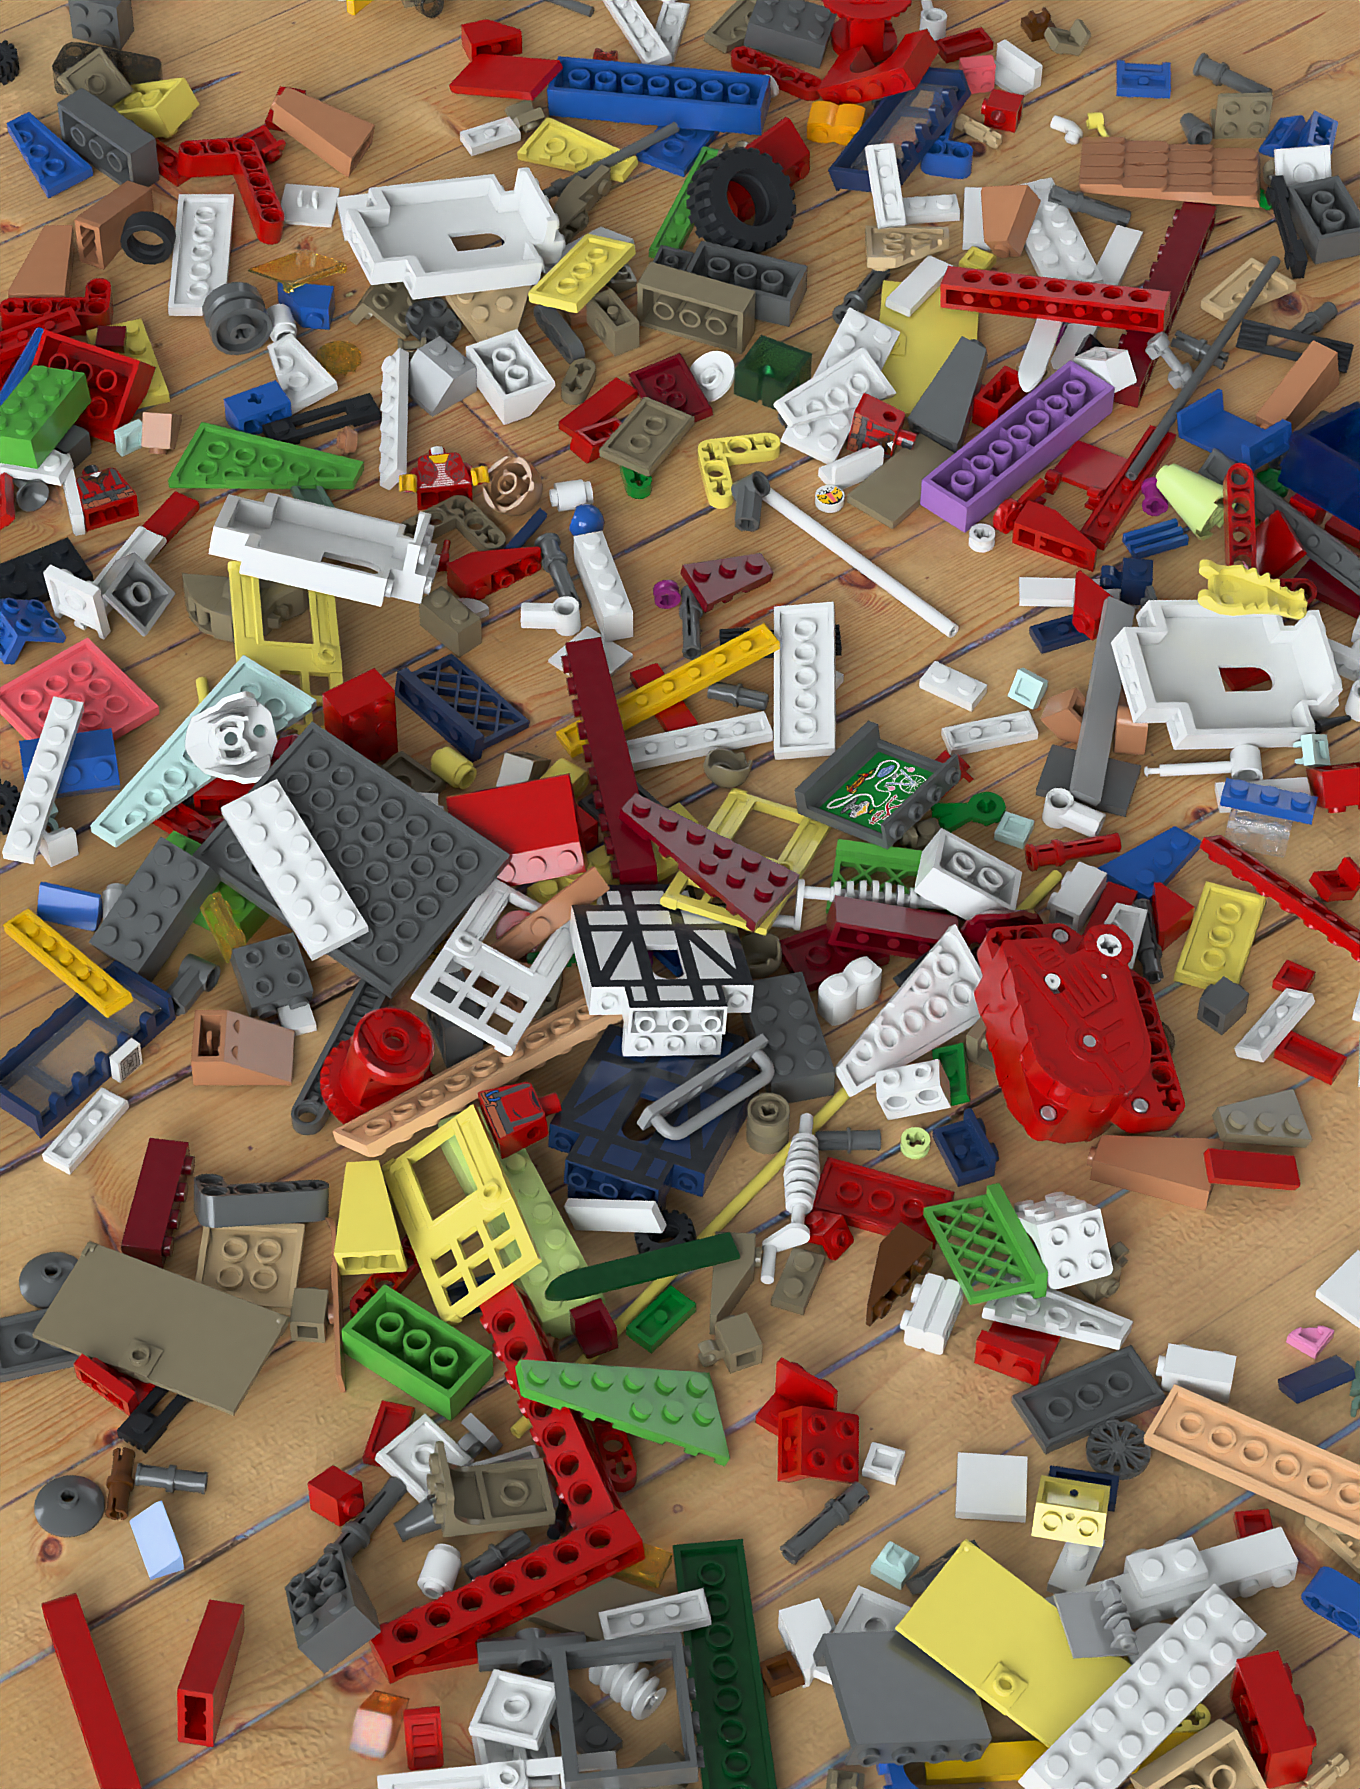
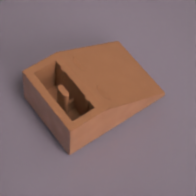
M195 1010L191 1053L194 1086L292 1085L295 1031L229 1010Z

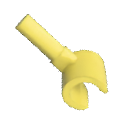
M1101 112L1087 113V129H1097L1101 137H1109L1104 127L1103 114Z

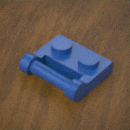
M1117 60L1116 96L1170 99V62H1162V65L1125 63V60Z

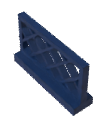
M453 654L447 655L413 672L407 667L397 671L395 696L472 763L481 759L482 750L529 728L530 721ZM451 666L458 674L440 672V670ZM421 679L436 680L435 685L425 684ZM439 681L457 683L456 688L438 686ZM460 684L473 685L478 691L459 689ZM439 695L455 697V701H444ZM458 698L476 700V705L458 703ZM479 702H492L497 708L479 706ZM458 712L474 714V719L464 718ZM478 715L496 717L495 722L477 720ZM499 718L512 719L515 723L512 725L499 723ZM478 729L494 731V733L484 738V735Z

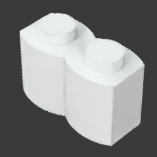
M865 956L849 963L842 973L831 975L825 979L819 986L817 1013L829 1024L836 1026L852 1018L856 1010L872 1005L880 996L882 969Z

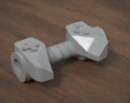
M1161 331L1147 342L1148 346L1145 351L1152 360L1162 356L1172 369L1168 374V381L1174 389L1179 387L1183 389L1193 374L1192 368L1188 362L1183 365L1168 347L1171 343L1168 340V336Z

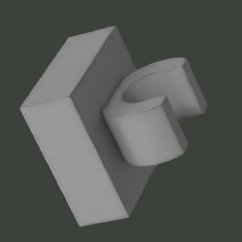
M472 1413L461 1422L469 1433L465 1434L457 1444L473 1459L480 1454L483 1447H486L494 1455L503 1446L497 1437Z

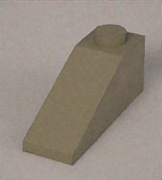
M715 1232V1235L722 1234V1233H726V1232ZM730 1232L739 1251L740 1259L713 1265L710 1309L711 1335H715V1322L730 1316L754 1281V1267L761 1268L762 1247H755L756 1234Z

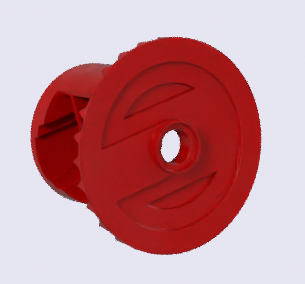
M821 0L824 2V7L829 8L832 14H838V17L841 18L834 24L831 32V46L835 53L839 55L841 51L863 46L873 63L883 61L893 54L894 49L897 47V35L890 20L892 17H899L900 13L906 12L907 7L912 5V0Z
M396 1007L378 1008L364 1015L357 1023L353 1035L348 1040H342L338 1046L332 1048L322 1065L320 1090L323 1100L331 1113L341 1123L346 1124L435 1076L430 1068L435 1051V1043L429 1027L417 1015Z

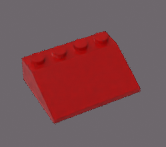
M45 329L43 330L31 366L32 368L33 365H42L85 373L91 402L75 421L74 425L84 428L89 432V436L115 444L114 430L130 422L146 397L156 367L142 361Z
M570 773L446 797L447 810L450 815L510 854L511 861L496 878L510 887L585 873L587 871L589 861Z

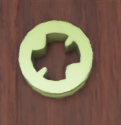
M919 1127L906 1129L901 1136V1152L911 1159L925 1157L930 1150V1136L928 1132ZM916 1140L921 1141V1145L916 1144L914 1147L910 1146V1142L914 1143L916 1142Z

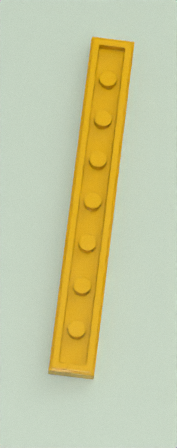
M762 623L617 699L624 731L781 649L780 641L766 624ZM580 719L556 731L558 741L571 758L583 753L582 745L586 744L585 740L580 741L578 737L577 722H581Z
M1198 1732L1171 1733L1132 1774H1135ZM1039 1740L989 1743L981 1759L975 1761L951 1760L936 1764L924 1762L926 1785L1020 1780L1026 1771L1049 1748Z

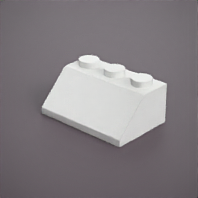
M518 329L466 346V358L476 366L477 387L504 425L529 417L555 387V381Z

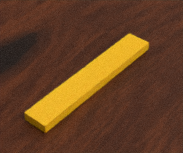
M29 908L3 924L7 935L106 1018H109L134 1001L131 992Z

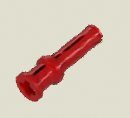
M1115 832L1113 834L1068 842L1053 839L1048 844L1034 846L1030 843L1025 846V859L1029 870L1032 872L1037 871L1038 867L1055 865V867H1061L1069 860L1121 852V839L1119 834Z

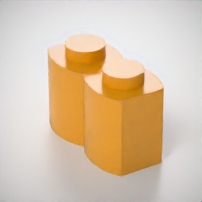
M828 101L813 102L807 121V139L818 143L835 142L847 146L865 123L866 108L855 104L837 105Z

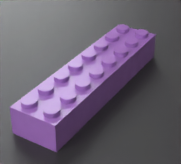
M1071 360L1068 361L923 478L920 505L966 533L972 526L977 524L1112 413L1115 387Z

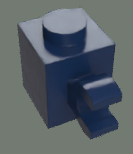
M1123 557L1121 572L1110 565L1101 567L1100 587L1103 589H1119V601L1129 605H1141V598H1145L1146 586H1151L1153 583V560Z

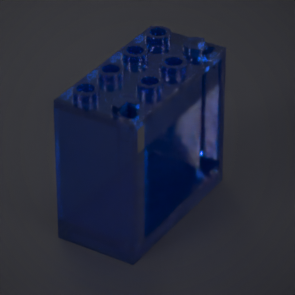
M1356 401L1292 433L1288 441V445H1290L1289 450L1280 464L1282 469L1277 482L1360 531V403Z

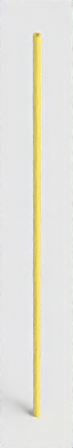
M1053 870L1015 910L1033 909L1062 880V874L1057 870ZM844 1087L813 1116L812 1135L850 1098ZM791 1140L697 1236V1240L714 1236L715 1232H720L778 1173L786 1163ZM679 1274L654 1280L614 1321L618 1337ZM583 1353L574 1363L592 1364L599 1356L587 1359ZM523 1415L510 1428V1431L517 1438H521L532 1424L529 1418L527 1419Z

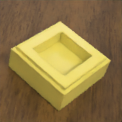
M972 246L959 261V267L990 271L996 264L997 256Z

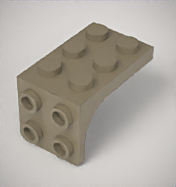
M435 1442L434 1453L429 1454L430 1473L427 1474L426 1479L429 1495L435 1494L436 1503H433L432 1507L435 1524H441L443 1538L555 1524L556 1515L543 1458L476 1466H459L447 1461L444 1442Z

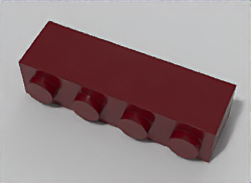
M838 895L834 896L826 917L827 941L830 945L911 959H918L931 949L950 926L956 924L958 928V916Z
M149 1138L121 1242L123 1254L164 1269L166 1257L172 1256L174 1250L173 1230H178L181 1223L180 1203H185L188 1196L187 1176H192L195 1168V1156H190L189 1142Z

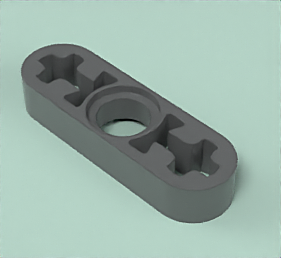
M535 306L534 316L538 326L567 363L571 364L576 359L585 358V350L581 340L559 312L553 307Z

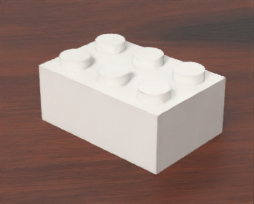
M941 828L922 851L914 892L921 895L924 899L947 909L952 914L968 920L976 914L985 911L1015 910L1022 872Z

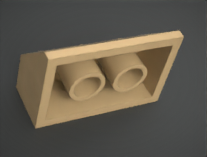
M1221 1719L1216 1720L1129 1777L1135 1789H1268L1238 1730Z

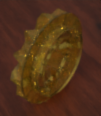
M333 341L318 349L316 360L328 373L331 372L333 377L337 374L346 376L348 371L356 372L357 366L361 365V353L352 343ZM342 355L340 362H334Z

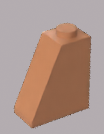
M1028 185L986 186L981 189L984 242L993 251V254L999 258L1020 257L1041 202Z

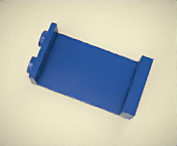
M1220 389L1213 391L1177 412L1179 438L1210 453L1214 448L1219 449L1236 463L1248 465L1252 471L1293 448L1291 422L1282 419L1267 429L1254 425L1224 410L1223 393Z

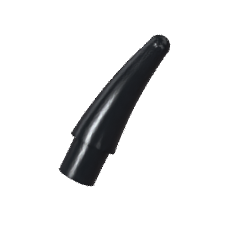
M1346 715L1314 720L1315 734H1321L1351 721V716Z
M559 1500L555 1512V1524L549 1525L547 1530V1536L551 1540H558L566 1529L568 1505H565L561 1500Z

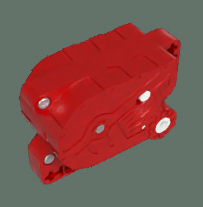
M1062 923L996 927L988 931L977 951L983 977L974 990V997L979 1015L982 1016L986 1026L985 1037L996 1067L995 1073L999 1088L1001 1087L1010 1113L1025 1128L1026 1133L1036 1141L1048 1140L1061 1144L1088 1142L1106 1132L1113 1123L1128 1133L1166 1131L1173 1127L1184 1111L1185 1100L1151 986L1144 977L1129 968L1128 964L1134 953L1133 942L1119 926L1114 924L1094 925L1089 928L1084 937Z

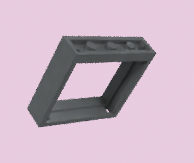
M681 1632L550 1646L565 1789H641L699 1782L698 1768H705L703 1746H695L694 1734H700L698 1711L691 1712L690 1700H696L694 1678H687L686 1667L692 1666L691 1651L689 1645L683 1646ZM672 1658L685 1761L579 1773L568 1670Z

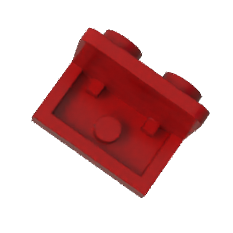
M993 1321L989 1331L981 1330L977 1338L974 1363L1036 1386L1040 1384L1060 1343L1061 1336Z

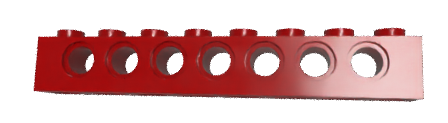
M948 266L941 282V308L1160 333L1161 331L1164 332L1170 315V291Z
M512 1282L479 1306L483 1314L480 1316V1321L484 1329L489 1334H492L495 1343L492 1344V1348L498 1359L505 1363L508 1370L504 1372L505 1378L512 1389L517 1390L520 1397L517 1400L518 1407L527 1419L529 1418L533 1426L530 1429V1434L535 1443L542 1447L545 1453L543 1462L547 1471L552 1476H555L557 1480L556 1493L560 1500L569 1507L571 1515L568 1516L569 1522L574 1530L582 1529L598 1521L603 1515L615 1513L624 1508L581 1413L565 1406L561 1410L553 1407L552 1412L545 1417L547 1410L551 1406L522 1397L520 1394L515 1367L526 1350H528L527 1354L522 1360L557 1362L527 1293ZM515 1322V1325L512 1328V1330L508 1332L510 1325ZM566 1435L564 1442L558 1445L560 1438ZM579 1463L577 1471L571 1474L573 1467ZM592 1492L590 1500L584 1504L585 1497Z
M624 1509L615 1513L605 1514L598 1521L582 1529H575L569 1532L567 1536L551 1544H544L533 1553L518 1560H511L494 1572L478 1576L471 1583L455 1591H447L438 1599L424 1606L414 1607L407 1614L391 1622L381 1623V1632L369 1640L371 1651L389 1684H392L414 1673L413 1669L407 1670L405 1660L409 1658L416 1664V1667L421 1666L459 1648L477 1642V1639L486 1638L645 1560L643 1540ZM600 1545H607V1546L602 1547V1548H596L597 1546H600ZM570 1560H573V1561H574V1562L568 1563V1564L565 1563V1562L570 1561ZM536 1576H543L539 1579H533ZM507 1591H510V1592H511V1593L506 1594V1595H501V1593H503V1592H507ZM473 1607H479V1608L476 1609V1610H472V1611L469 1610V1609H471V1608H473ZM440 1623H447L443 1626H436ZM416 1637L413 1641L402 1642L404 1638Z

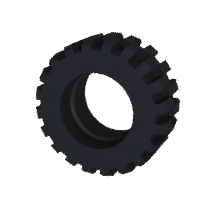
M745 147L729 149L703 163L700 169L695 171L691 177L693 182L688 185L687 194L690 195V198L686 200V208L690 209L691 212L688 218L691 224L694 223L697 229L694 232L698 238L702 237L706 242L760 254L781 242L787 236V231L792 228L794 219L791 217L796 215V205L793 204V200L796 199L795 192L790 188L789 184L792 182L789 176H785L782 172L784 168L778 162H772V156L767 153L760 155V150L751 147L748 149ZM729 181L743 186L752 197L755 205V220L752 226L740 221L730 209L727 200Z

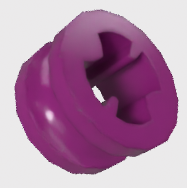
M662 580L653 587L654 602L659 608L671 609L680 603L679 585L675 581Z

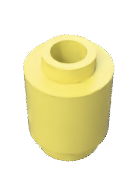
M451 747L438 749L431 758V771L454 788L466 789L476 778L477 770L473 767V763Z

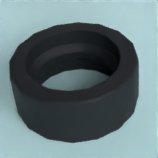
M141 211L132 214L126 219L120 239L121 248L128 257L136 262L148 265L159 264L170 257L176 233L172 223L164 216L155 212ZM149 231L158 235L164 243L147 245L137 240L133 233Z

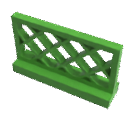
M838 839L830 887L834 885V882L841 881V889H846L847 881L840 874L841 866L855 868L859 875L849 880L854 881V886L859 881L866 880L867 884L871 887L872 879L870 876L877 871L886 872L891 878L886 882L892 883V886L894 884L896 886H904V894H908L909 890L901 880L907 876L917 877L922 851L893 846L887 850L872 843ZM884 883L879 886V892H883ZM829 900L827 901L826 914H828L832 904ZM918 908V910L924 911L931 910L929 908ZM945 909L947 915L954 916V914Z
M1000 1183L987 1185L985 1195L924 1208L923 1216L970 1305L1030 1292L1033 1299L1046 1296L1048 1271ZM981 1207L985 1212L982 1218L967 1213L968 1210ZM946 1215L954 1218V1220L949 1225L938 1221L936 1217ZM963 1221L976 1227L972 1232L958 1228V1225ZM982 1229H986L996 1233L997 1236L992 1240L979 1234ZM952 1235L966 1240V1242L960 1247L949 1243L948 1240ZM973 1243L988 1248L984 1255L969 1249ZM994 1251L1008 1255L1009 1258L1006 1262L991 1258ZM965 1258L978 1264L973 1270L960 1265L961 1260ZM984 1266H988L1000 1272L996 1277H993L981 1271ZM1008 1273L1019 1277L1021 1281L1010 1283L1003 1280V1278ZM974 1281L990 1285V1287L974 1291L972 1284Z

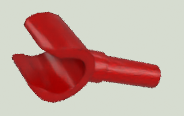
M448 539L443 542L441 554H437L440 555L437 572L447 571V563H450L449 549L451 541Z

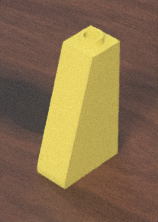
M379 1160L346 1162L334 1256L341 1276L407 1271V1262Z

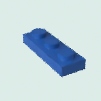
M1226 778L1220 806L1312 825L1318 797L1303 792L1282 790L1274 786L1249 783L1241 779Z

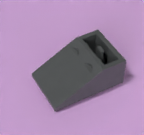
M341 1545L332 1552L322 1555L316 1564L304 1573L294 1576L289 1584L285 1586L297 1647L324 1674L381 1632L376 1610Z

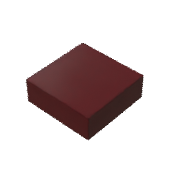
M98 326L95 346L115 353H125L127 327Z

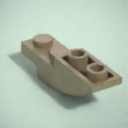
M601 164L586 179L576 175L561 193L553 212L557 213L560 225L558 230L560 234L564 235L566 245L571 242L573 237L587 227L589 222L588 211H591L594 205L610 192L612 187L610 168Z

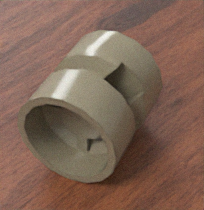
M762 1093L752 1098L747 1106V1143L750 1148L758 1153L774 1154L779 1152L788 1143L790 1108L786 1099L780 1095Z

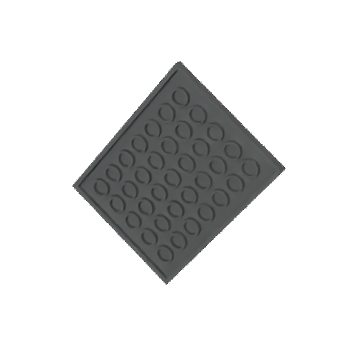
M313 721L248 792L250 793L275 779L278 780L368 925L369 932L327 953V955L391 999L466 914L475 899L485 892L511 861L510 854ZM224 819L192 856L210 866L219 875L223 883L293 930L226 819Z

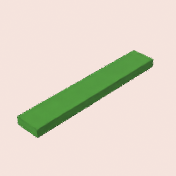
M702 147L649 248L650 258H655L661 245L680 250L683 249L695 226L694 223H690L688 216L691 215L690 209L686 208V200L690 198V195L687 194L688 185L693 182L691 177L695 171L699 170L703 163L717 156L718 149Z

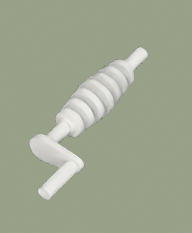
M799 879L796 888L794 916L778 915L771 927L793 928V930L800 931L804 898L829 900V902H832L834 896L838 895L912 909L929 908L945 910V908L924 899L921 895L914 892L912 887L909 888L908 894H904V886L897 885L896 893H892V883L885 882L883 892H879L878 880H872L871 890L867 891L866 880L859 881L858 890H854V881H847L846 889H841V881L834 882L833 886L827 888L805 886V879Z
M804 1113L800 1116L799 1133L792 1137L784 1167L785 1205L787 1211L792 1214L791 1223L762 1242L763 1258L760 1280L764 1284L774 1282L777 1252L805 1244L810 1239V1229L804 1225L805 1215L810 1213L813 1208V1201L815 1200L820 1180L818 1139L812 1135L813 1116L809 1113Z

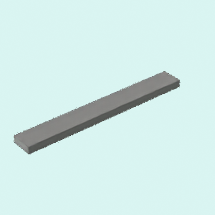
M1110 596L1105 599L1069 789L1073 797L1094 806L1101 802L1122 685L1111 642L1123 627H1132L1135 607Z

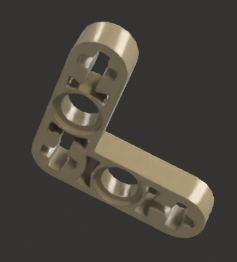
M456 495L423 511L431 514L430 520L439 519L442 521V523L434 525L432 540L456 528L478 551L500 550L506 546L504 533L466 496ZM419 514L400 523L406 525L404 535L414 538ZM472 524H481L483 526L478 530L469 528Z

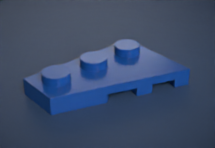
M1174 826L1098 867V869L1107 873V883L1109 881L1138 891L1137 899L1144 898L1152 901L1154 882H1161L1167 886L1200 849L1201 840Z

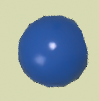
M592 504L577 506L569 527L570 532L573 536L602 531L605 523L603 514Z

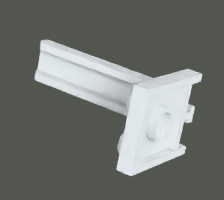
M139 526L93 582L75 577L66 569H59L49 565L43 574L55 617L61 618L63 615H66L75 620L74 625L82 630H85L87 627L97 630L99 638L104 640L111 632L107 615L113 609V606L101 596L100 581L115 560L133 552L149 565L167 543L166 538Z

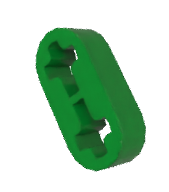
M620 465V473L628 496L634 499L647 498L652 492V477H647ZM635 481H639L641 486H638Z

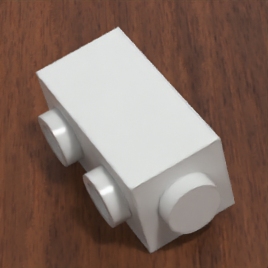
M1080 861L1072 872L1067 871L1063 877L1061 889L1058 893L1053 892L1047 904V909L1050 910L1049 924L1062 923L1079 933L1095 909L1106 887L1107 873Z
M1168 1343L1166 1356L1159 1355L1156 1376L1162 1377V1391L1170 1392L1173 1385L1176 1384L1210 1400L1228 1403L1237 1356L1228 1355L1221 1351L1197 1349L1185 1344L1176 1345Z

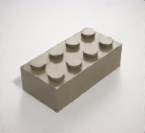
M650 261L637 283V320L640 326L743 354L754 335L756 291Z

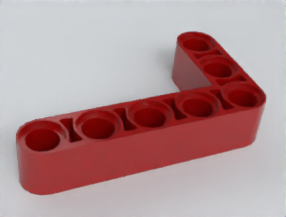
M247 137L188 140L179 145L177 172L180 175L189 178L233 175L259 241L268 245H274L281 241L285 218L284 212L255 141Z
M1236 463L1229 468L1223 480L1225 565L1232 566L1235 561H1243L1247 564L1248 570L1251 568L1257 569L1254 475L1248 465ZM1234 474L1241 475L1245 479V484H1235L1231 476ZM1241 503L1246 508V513H1236L1232 508V504ZM1233 533H1244L1247 537V542H1237L1233 537ZM1271 578L1273 580L1279 579L1280 586L1288 587L1290 591L1300 588L1304 589L1309 597L1306 600L1308 602L1307 609L1317 596L1316 585L1309 579Z

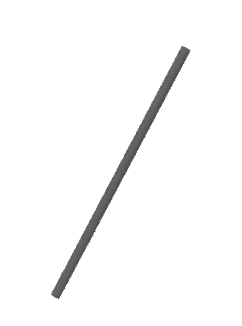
M1271 256L1126 472L1128 479L1136 480L1176 420L1177 412L1181 411L1279 266L1281 261L1277 256Z

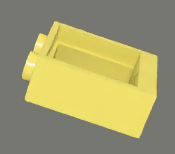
M1041 1475L1031 1536L1102 1547L1111 1486ZM1072 1489L1078 1491V1494L1076 1496H1072L1070 1494V1491Z

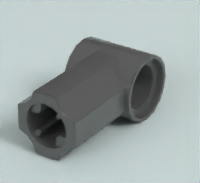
M755 471L734 482L731 487L733 498L737 502L735 527L740 531L754 532L759 529L762 498L770 492V483L766 475L760 471Z
M191 953L183 959L179 967L178 977L166 991L172 995L175 1015L186 1014L203 991L209 992L215 987L220 977V966Z

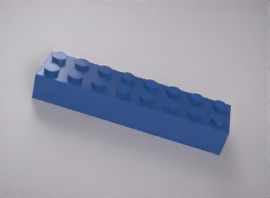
M558 56L557 60H560L563 69L549 83L547 88L549 116L667 126L675 122L679 128L747 135H762L771 103L770 75Z

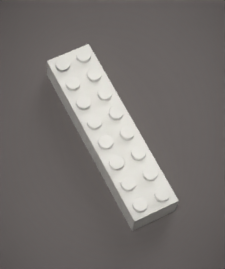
M1214 1583L1026 1771L1018 1783L1025 1789H1117L1235 1669L1236 1659L1246 1657L1267 1634Z

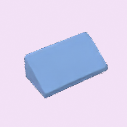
M162 1501L154 1503L129 1521L150 1580L184 1570L183 1557Z

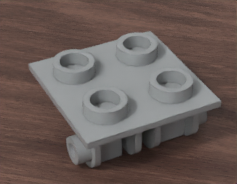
M1113 1580L1103 1582L1101 1584L1102 1589L1099 1592L1057 1593L1053 1595L1073 1659L1139 1654L1135 1643L1137 1636L1131 1630L1129 1624L1130 1615L1126 1613L1127 1606L1122 1603L1120 1596L1121 1588Z

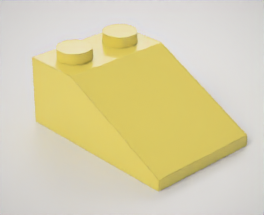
M183 77L132 84L130 86L134 91L114 105L113 108L128 120H132L141 129L151 133L155 138H169L178 132L177 128L183 122L192 117V112L199 106V102Z

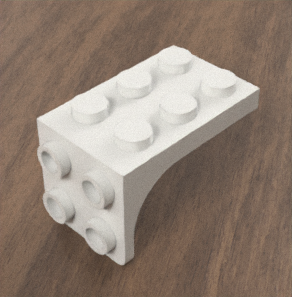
M1065 1192L1047 1194L1045 1196L1046 1200L1034 1203L1033 1200H1025L1014 1204V1210L1025 1231L1034 1240L1042 1262L1048 1271L1047 1284L1050 1288L1056 1290L1108 1276L1112 1273L1113 1266L1100 1208L1086 1203L1085 1200L1076 1199L1075 1196L1065 1195Z

